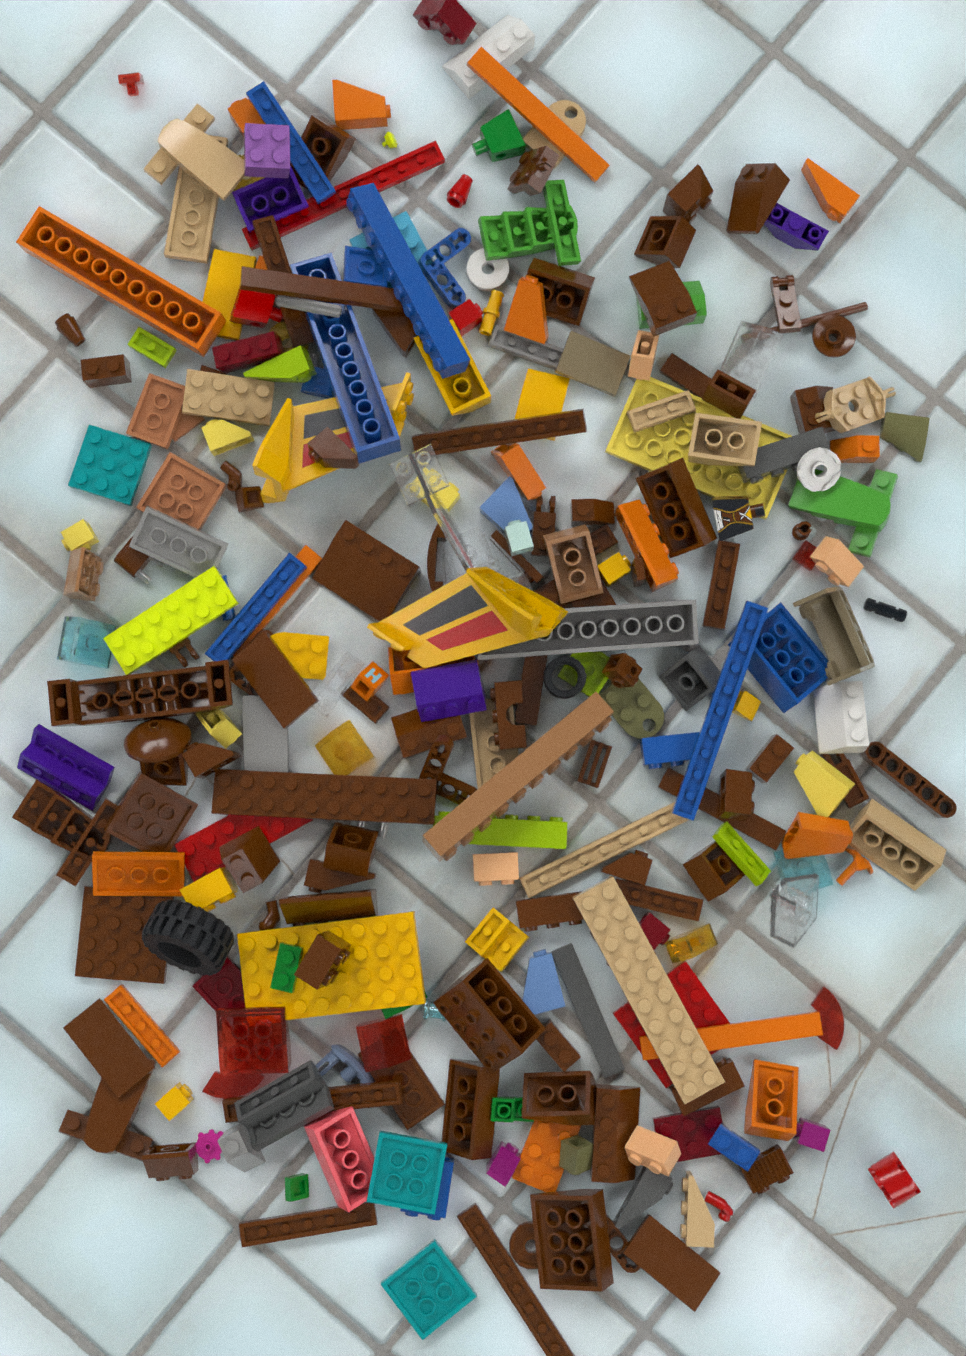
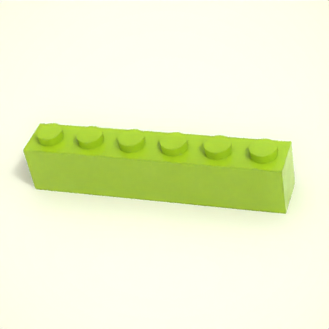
M438 811V816L435 815V824L450 812ZM505 815V819H496V816H494L490 822L491 825L483 832L479 830L475 832L474 839L469 844L566 849L568 822H563V817H549V821H540L541 816H527V820H518V815Z

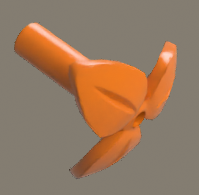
M846 848L845 851L853 856V862L841 873L836 881L843 886L856 871L867 869L870 875L874 871L869 861L862 857L859 852Z

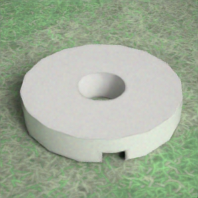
M484 248L474 252L467 263V276L470 283L482 291H493L502 287L509 276L507 258L486 261ZM486 265H491L494 271L491 274H485L482 268Z
M818 447L811 449L798 462V480L810 491L828 490L835 485L840 477L841 461L834 452L827 448ZM819 465H824V471L819 475H815V468Z

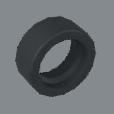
M557 657L547 665L544 671L543 682L545 688L556 698L568 699L574 697L582 691L586 684L585 668L580 661L573 657ZM563 664L573 667L578 676L576 685L567 691L556 688L551 679L554 669Z

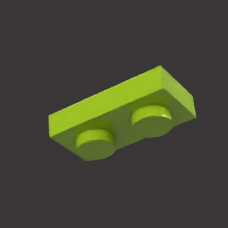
M141 327L137 328L127 344L133 350L165 369L177 351L176 348Z

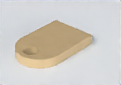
M560 100L548 107L579 137L583 135L586 117L578 104L569 100ZM573 110L577 116L570 119L566 117L565 113ZM534 127L523 138L526 148L530 151L548 146L556 152L559 158L554 169L565 157L562 152Z

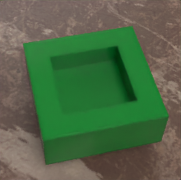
M300 1173L285 1177V1201L293 1202L309 1197L308 1174Z

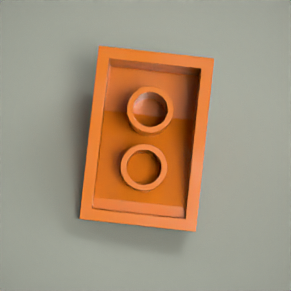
M754 1059L745 1109L744 1134L789 1141L796 1135L799 1067Z

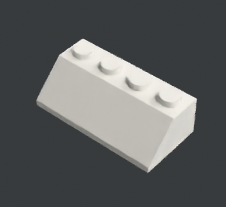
M506 15L445 63L442 68L470 99L487 85L467 66V62L480 47L484 48L507 70L534 48L535 35L522 19Z

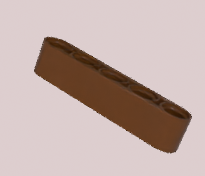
M869 742V747L863 753H860L864 761L934 816L949 818L956 813V803L949 796L880 742ZM871 746L877 749L875 758H872L868 753ZM888 760L893 761L895 765L892 772L886 768ZM906 774H909L912 777V783L910 786L906 785L904 782V777ZM924 788H927L930 792L927 800L922 797V790ZM942 802L946 803L948 807L945 814L939 809Z

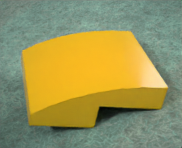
M493 907L465 943L485 959L488 958L502 972L530 937Z

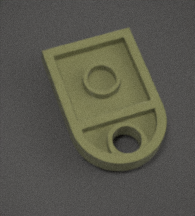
M640 679L634 687L617 688L611 684L599 694L614 711L612 717L629 736L636 739L654 736L661 729L664 722L663 708ZM646 719H651L655 723V728L651 732L643 728V722Z

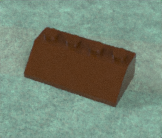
M683 457L635 478L654 523L659 529L660 537L669 550L670 558L703 547L717 539Z
M450 1059L441 1141L448 1143L447 1153L469 1160L492 1158L495 1122L490 1121L492 1097H497L500 1069L490 1074L480 1061Z
M596 1084L595 1125H593L591 1182L619 1183L635 1180L636 1165L628 1160L624 1147L639 1122L640 1087Z

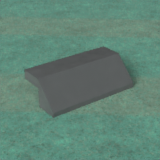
M311 1060L234 1103L238 1122L248 1128L252 1149L257 1152L334 1109L330 1090Z

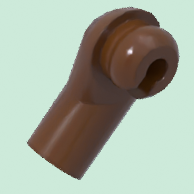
M277 900L266 902L268 915L263 921H260L259 930L275 929L279 923L280 913Z

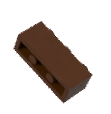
M582 891L516 900L519 928H524V931L528 932L538 930L537 926L546 925L547 929L560 927L562 922H569V925L582 924L584 919L572 899L573 896Z
M722 1057L714 1061L725 1083L687 1104L683 1103L674 1085L669 1087L683 1116L745 1087L734 1062L730 1058Z

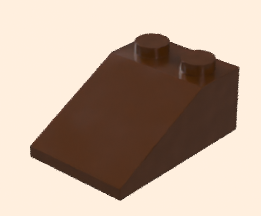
M311 115L301 136V139L329 181H331L347 158L356 138L329 120L317 115ZM290 163V167H292V170L296 176L298 183L307 189V187L305 186V184L303 183V181L301 180V178L299 177V175Z
M776 163L746 164L741 169L740 175L735 181L726 230L729 234H758L790 181Z
M670 261L629 276L653 337L694 321L697 311L689 292Z
M591 1070L524 1073L522 1118L572 1126L595 1125L596 1081Z

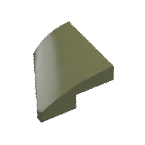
M886 412L885 417L881 420L880 438L887 443L894 444L899 451H904L915 458L914 461L921 462L925 450L930 418Z

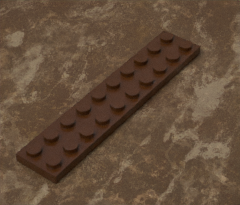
M215 769L211 813L435 825L437 779Z

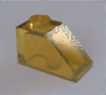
M709 923L667 940L665 945L672 963L692 959L718 945Z

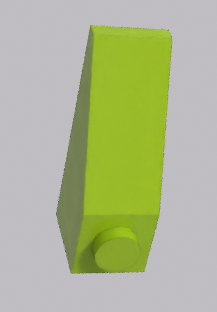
M301 345L243 372L246 378L286 383H304L309 381L311 376L317 374L308 350Z

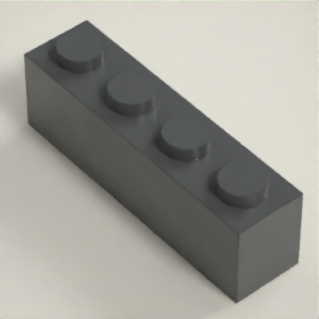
M820 427L758 447L755 466H738L743 483L750 482L755 484L763 481V477L771 475L772 478L784 474V470L790 468L795 471L802 456L811 449L821 447L830 450L823 428Z

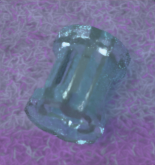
M426 999L423 1019L437 1018L446 1022L445 1017L439 1012L433 1002Z

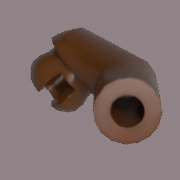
M227 460L223 462L220 469L229 476L227 489L231 492H236V490L242 487V473Z

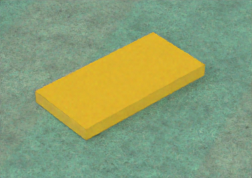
M217 249L213 251L202 302L221 312L227 321L217 337L235 341L240 340L243 324L230 322L229 319L240 287L242 266L255 268L257 258L254 256Z

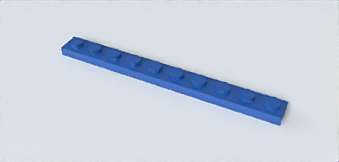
M750 601L745 602L671 812L675 815L693 821L695 819L769 608Z

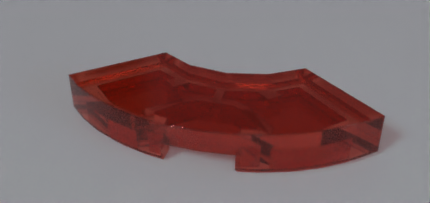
M822 986L810 1004L816 1011L820 1012L823 1035L817 1037L837 1050L844 1034V1017L837 999L828 989Z
M248 1064L233 1074H223L215 1071L202 1092L224 1099L238 1097L256 1088L265 1076Z

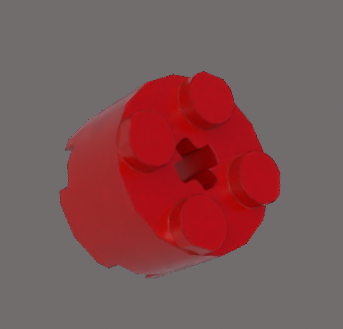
M894 1151L868 1168L874 1181L882 1190L893 1209L921 1193Z

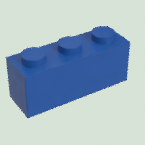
M700 732L641 738L640 746L643 766L648 765L649 769L662 768V763H671V767L683 766L684 761L690 760Z

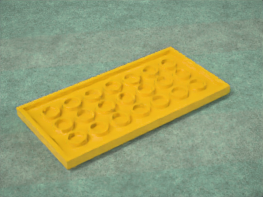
M415 911L237 934L248 1025L426 1003ZM329 930L351 944L348 950L351 954L344 964L341 963L338 967L339 975L333 984L329 983L327 987L324 986L317 990L297 977L294 993L270 988L280 943L284 942L304 947L301 962L317 934Z

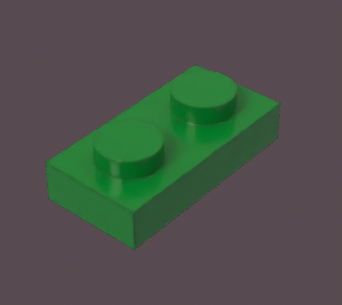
M284 942L280 943L270 988L294 993L297 977L294 974L301 963L304 947Z

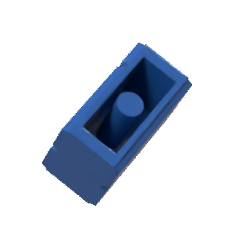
M722 1123L708 1143V1145L746 1171H749L760 1153L759 1148L734 1131L729 1130Z

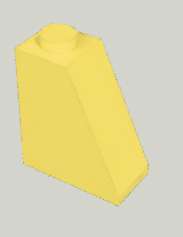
M813 750L807 755L803 753L795 763L798 766L794 774L817 815L830 817L855 783Z

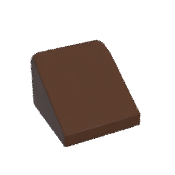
M260 486L240 487L236 490L235 498L238 512L264 508Z

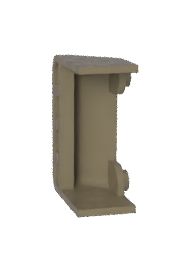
M840 586L823 589L793 603L794 607L801 606L799 607V612L803 619L807 618L808 621L813 622L829 659L827 668H825L826 675L830 680L827 681L828 686L875 667L870 649L846 594Z

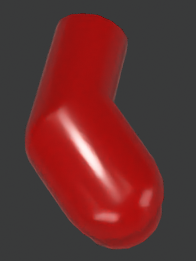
M708 1191L704 1201L721 1210L718 1214L721 1220L725 1222L730 1221V1217L733 1216L731 1206L724 1198Z

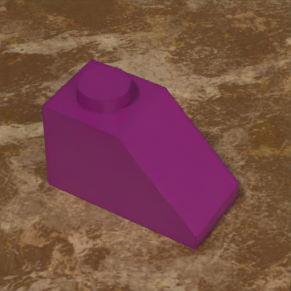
M501 1141L492 1154V1158L486 1163V1174L506 1187L521 1159L520 1153H518L519 1149L510 1142L506 1144Z

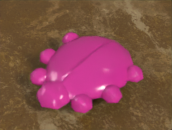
M211 1129L206 1134L202 1132L198 1134L196 1152L207 1164L210 1163V1159L220 1160L221 1158L220 1154L223 1152L217 1140L223 1135L222 1131L215 1134L214 1130Z

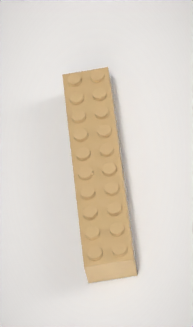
M610 876L573 896L572 899L683 1103L687 1104L725 1083L614 877Z

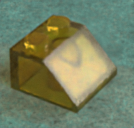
M351 720L341 724L315 745L334 775H351L376 758Z

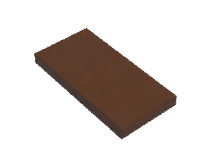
M266 631L232 659L284 729H287L319 701Z
M100 998L63 1027L118 1099L156 1069Z
M396 1028L358 1053V1056L375 1082L400 1079L403 1103L391 1106L407 1130L445 1105L444 1100Z
M647 1214L621 1252L694 1312L721 1273L649 1214Z

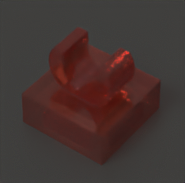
M139 72L118 75L119 84L127 86L128 95L138 96L137 85L144 84L143 75Z
M805 540L792 560L811 571L816 563L810 556L817 547Z

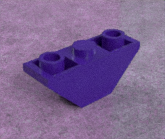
M776 203L764 223L776 239L794 249L818 251L829 232Z

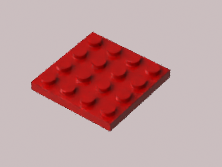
M685 960L666 973L696 1028L730 1024ZM629 1002L614 1011L613 1014L641 1053L639 1036H646V1033ZM718 1050L709 1051V1053L713 1055ZM659 1058L646 1060L665 1088L673 1084Z

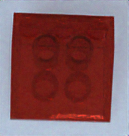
M285 1006L216 1009L220 1075L289 1073L292 1062L291 1043Z

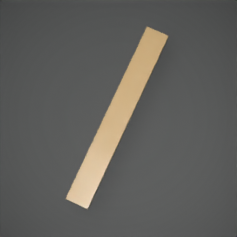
M673 802L520 877L519 880L528 898H531L688 821V819L671 813L675 804Z

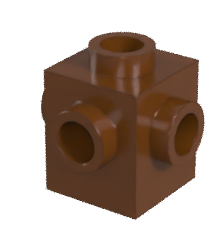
M626 653L611 654L602 673L617 688L634 687L639 680V675L643 668L636 663L633 657L628 656Z

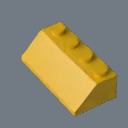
M453 319L449 321L470 358L465 372L442 379L439 372L434 369L431 357L425 352L419 335L413 339L451 415L454 416L470 413L490 404L491 394Z

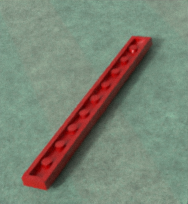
M436 140L335 186L336 194L319 205L313 197L306 199L308 208L275 221L280 238L347 208L346 200L348 199L350 188L374 183L380 193L445 163V158ZM247 227L242 228L251 251L259 248L255 231L249 233Z

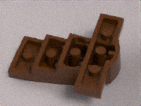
M36 779L12 818L31 828L33 832L49 839L51 843L70 851L56 876L76 887L92 862L93 851L106 852L108 850L112 835L105 832L104 829L119 805L105 798L94 817H92L74 802Z
M149 1059L150 1062H151V1063L154 1065V1067H155L156 1061H155V1060H152V1059ZM152 1072L120 1099L117 1098L101 1077L90 1115L86 1116L68 1109L59 1128V1133L84 1141L89 1148L96 1152L104 1154L119 1153L143 1162L142 1155L151 1147L153 1139L129 1131V1128L139 1110L138 1107L147 1090Z

